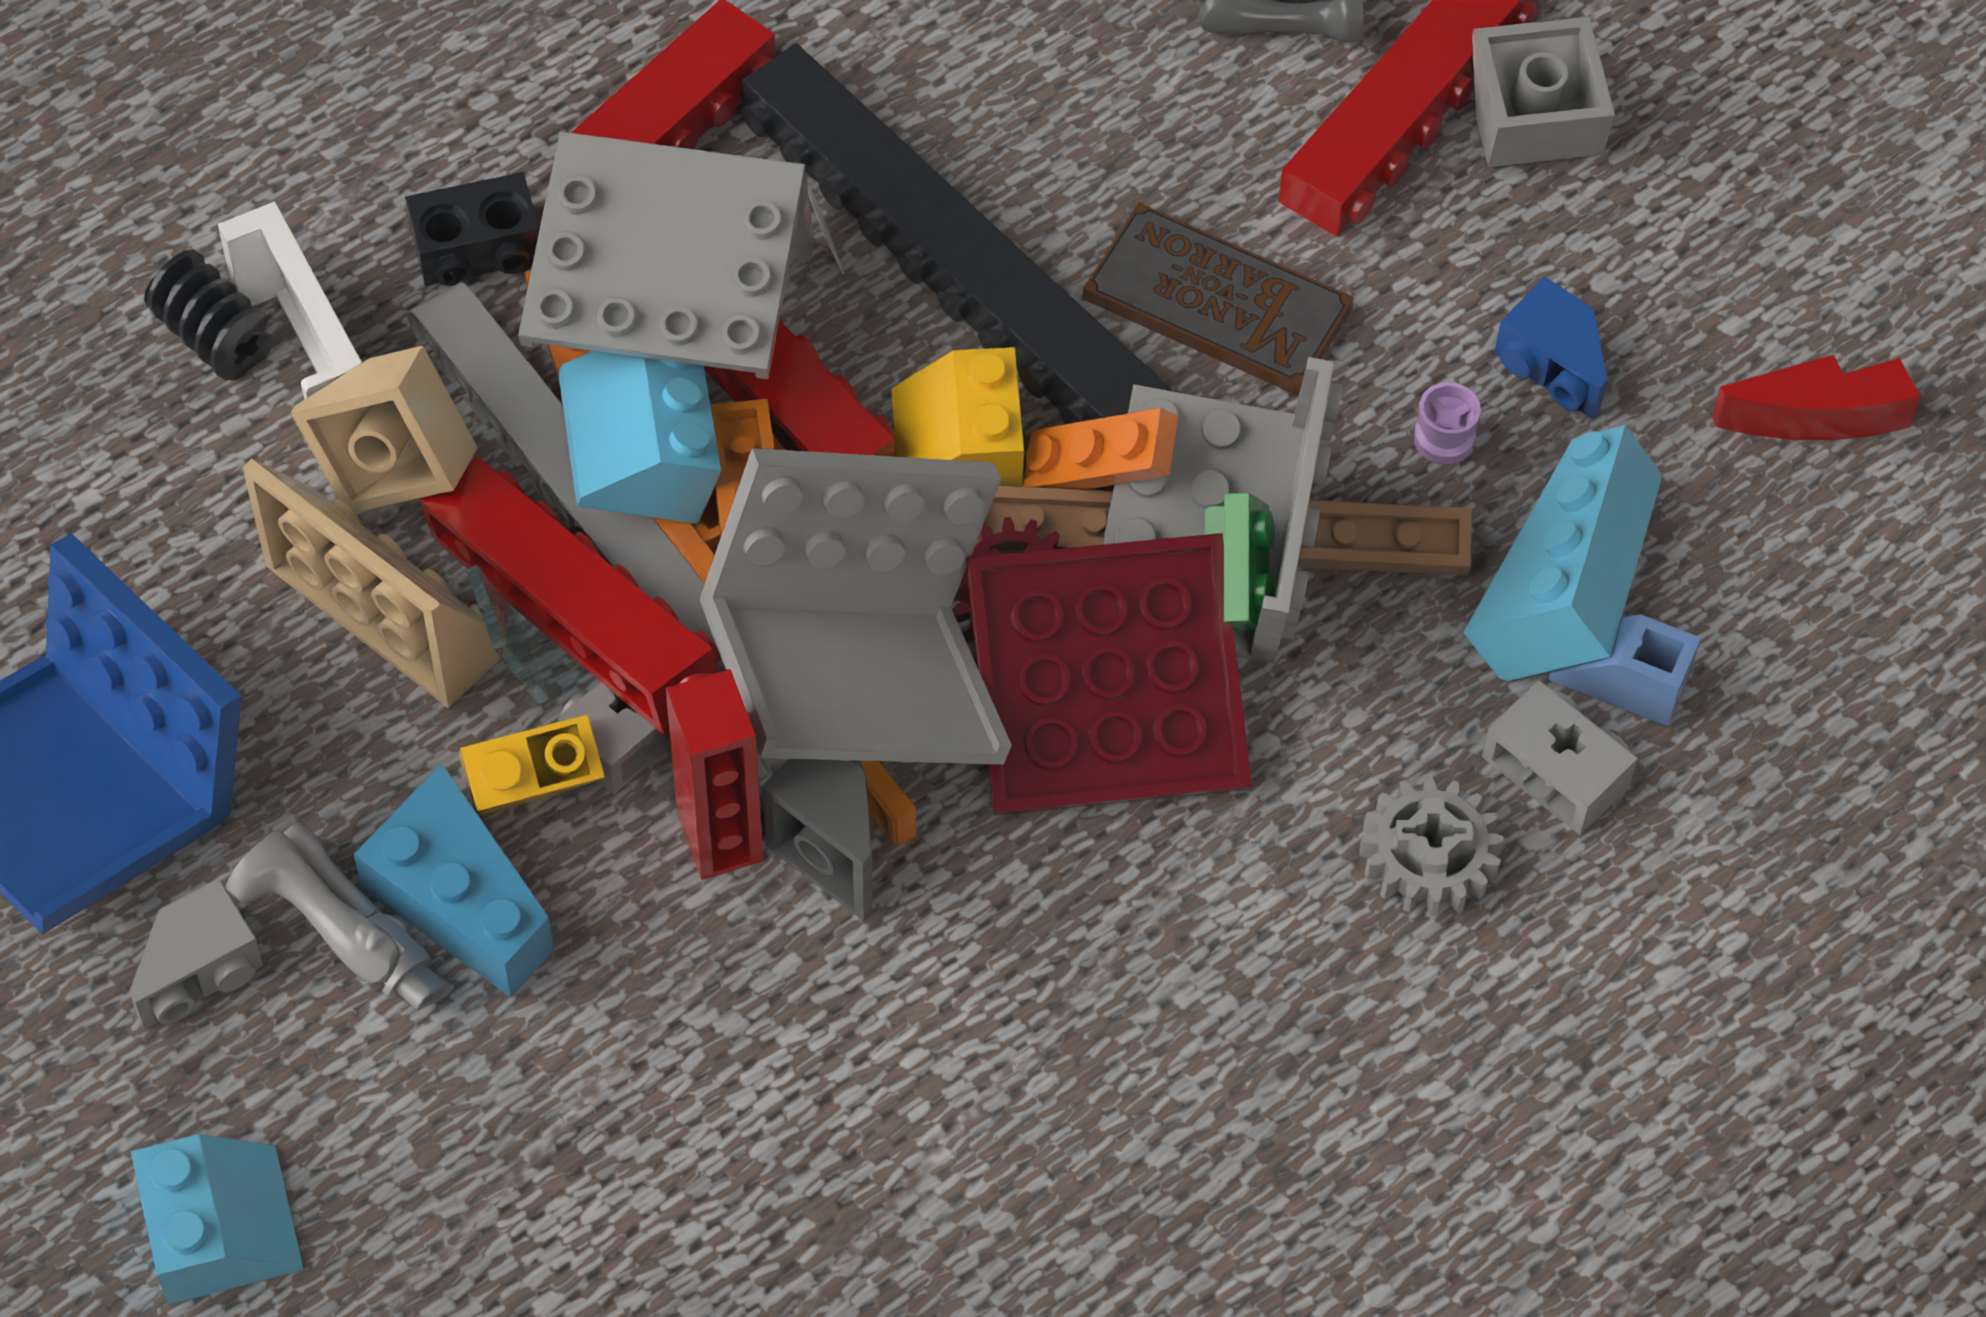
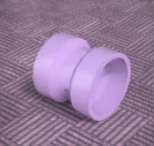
M1442 382L1433 385L1423 393L1418 407V421L1414 430V444L1419 453L1427 460L1437 464H1454L1463 461L1471 454L1475 445L1476 429L1481 415L1480 402L1475 393L1466 386L1455 382Z

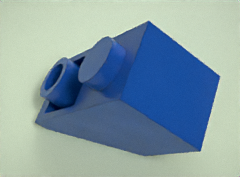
M1544 276L1500 322L1494 354L1500 357L1502 364L1512 374L1523 378L1528 376L1548 389L1552 398L1561 407L1571 411L1578 409L1593 419L1600 412L1607 384L1594 308Z

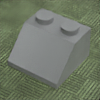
M1589 16L1477 28L1473 30L1476 121L1488 167L1604 154L1615 118V112Z

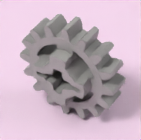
M1426 776L1423 789L1415 791L1406 780L1399 783L1397 800L1382 792L1378 796L1376 812H1367L1362 831L1365 835H1362L1359 855L1369 858L1367 859L1365 876L1367 879L1383 877L1380 896L1386 899L1397 892L1404 895L1403 910L1407 912L1413 909L1417 901L1426 902L1430 916H1437L1440 902L1448 901L1456 912H1460L1464 909L1466 892L1477 899H1482L1485 896L1488 880H1495L1501 862L1497 857H1500L1504 843V837L1494 833L1498 817L1495 812L1479 814L1482 801L1480 794L1471 795L1466 800L1458 796L1459 782L1453 780L1448 785L1446 791L1436 790V783L1432 776ZM1429 842H1434V847H1429ZM1454 869H1463L1460 872L1447 877V875L1451 873Z

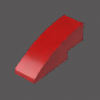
M1829 355L1720 386L1712 419L1717 428L1754 436L1788 440H1841L1870 437L1910 428L1920 395L1900 358L1843 374L1835 356Z

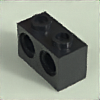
M524 172L405 196L410 230L425 286L438 283L445 286H454L460 282L465 283L472 276L495 271L507 274L518 273L528 268L530 264H533L539 226Z

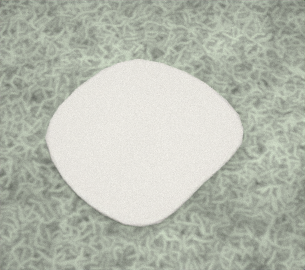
M807 181L808 194L815 214L838 266L844 275L826 221Z

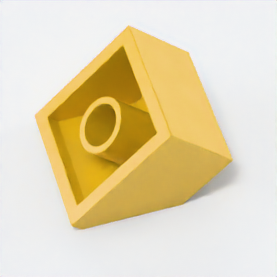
M1015 347L953 350L891 388L894 433L897 438V444L895 445L896 457L993 462L1001 477L999 486L1022 487L1024 446Z

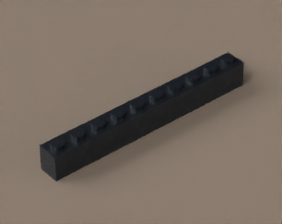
M795 43L742 79V116L750 130L758 137L768 135L780 147L781 154L786 162L805 164L806 172L819 183L820 191L825 200L836 210L845 208L858 220L859 228L865 238L876 247L884 244L897 257L899 266L906 277L915 284L924 282L937 294L943 311L956 322L966 321L978 333L979 341L984 349L1015 347L1016 367L1022 384L1034 397L1042 398L1045 396L1059 409L1064 424L1127 414L1134 384L1173 391L798 43Z

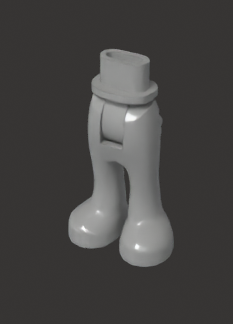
M295 822L284 833L277 829L266 836L242 858L228 878L226 891L243 904L258 901L270 893L280 895L291 902L303 913L338 958L354 974L370 984H385L382 992L389 999L401 995L415 1009L421 1010L436 1002L446 991L448 984L429 968L432 963L431 956L423 945L417 944L409 936L407 925L393 915L382 913L341 872L336 864L327 856L325 848L318 837L302 822Z

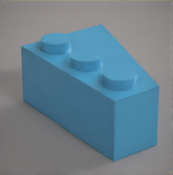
M442 763L354 853L361 888L510 998L554 952L548 915Z

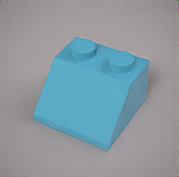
M197 1134L131 1151L156 1274L168 1305L304 1270L275 1145Z

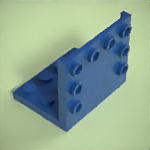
M72 533L51 544L50 571L47 580L49 593L48 616L46 619V654L0 680V893L42 935L208 833L230 816L242 695Z

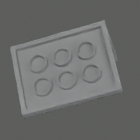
M560 132L518 333L520 344L533 347L534 343L746 371L755 373L756 378L769 379L789 265L794 264L795 259L810 261L814 246L805 164Z
M1308 357L1294 414L1133 385L1128 413L1163 408L1179 416L1170 475L1114 485L1103 544L1204 535V511L1209 506H1224V494L1251 493L1268 504L1275 524L1274 545L1269 549V574H1271L1274 581L1275 597L1264 596L1255 632L1234 633L1238 658L1274 664L1281 638L1289 640L1294 638L1295 628L1298 625L1300 611H1302L1309 575L1307 571L1297 570L1301 546L1313 548L1320 509L1308 507L1312 483L1325 485L1332 448L1329 446V441H1331L1334 423L1337 420L1343 384L1331 382L1334 361Z
M751 449L699 600L726 670L731 669L756 735L757 752L760 758L1004 765L1012 746L951 609L967 568L966 559L972 555L1001 481V477L993 462Z

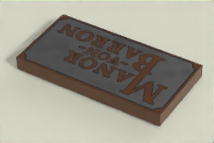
M1138 202L1083 287L1082 298L1297 396L1300 393L1308 357L1323 358L1351 312L1354 297L1140 202Z

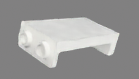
M275 201L218 224L230 281L235 285L236 293L246 295L251 300L252 306L276 297L316 371V374L306 377L301 381L304 400L362 363Z

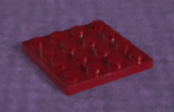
M1222 533L967 557L966 570L977 668L1012 745L1004 765L988 764L993 816L1251 789L1252 781L1234 628L1224 622V543Z

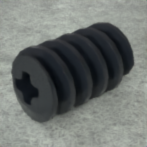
M194 249L184 250L173 256L150 280L145 290L144 301L151 313L159 320L165 322L167 329L179 336L185 346L196 351L198 358L211 366L213 372L225 381L236 380L268 356L272 339L271 335L265 332L268 322L266 314L257 307L252 308L251 300L246 295L236 293L235 285L226 278L221 279L220 272L216 267L211 264H205L204 256Z

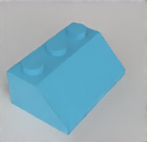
M591 351L562 364L558 374L577 507L698 524L721 473L704 366L600 351Z

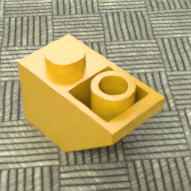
M588 714L461 747L459 751V759L472 807L478 816L542 800L605 778Z

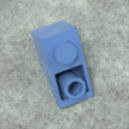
M1641 614L1625 616L1621 618L1611 657L1553 670L1550 672L1548 680L1668 727L1690 677L1701 637Z

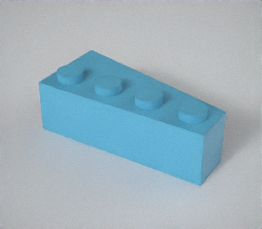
M1626 424L1600 432H1588L1581 437L1572 439L1463 632L1500 679L1511 681L1611 657L1663 476Z

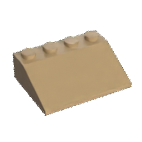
M252 458L242 467L266 567L447 708H450L501 659L498 639L499 628L491 615L476 604L468 607L452 594L445 580L433 570L425 569L421 571L406 559L400 546L385 534L376 536L361 525L356 513L346 503L339 499H334L331 502L313 487Z

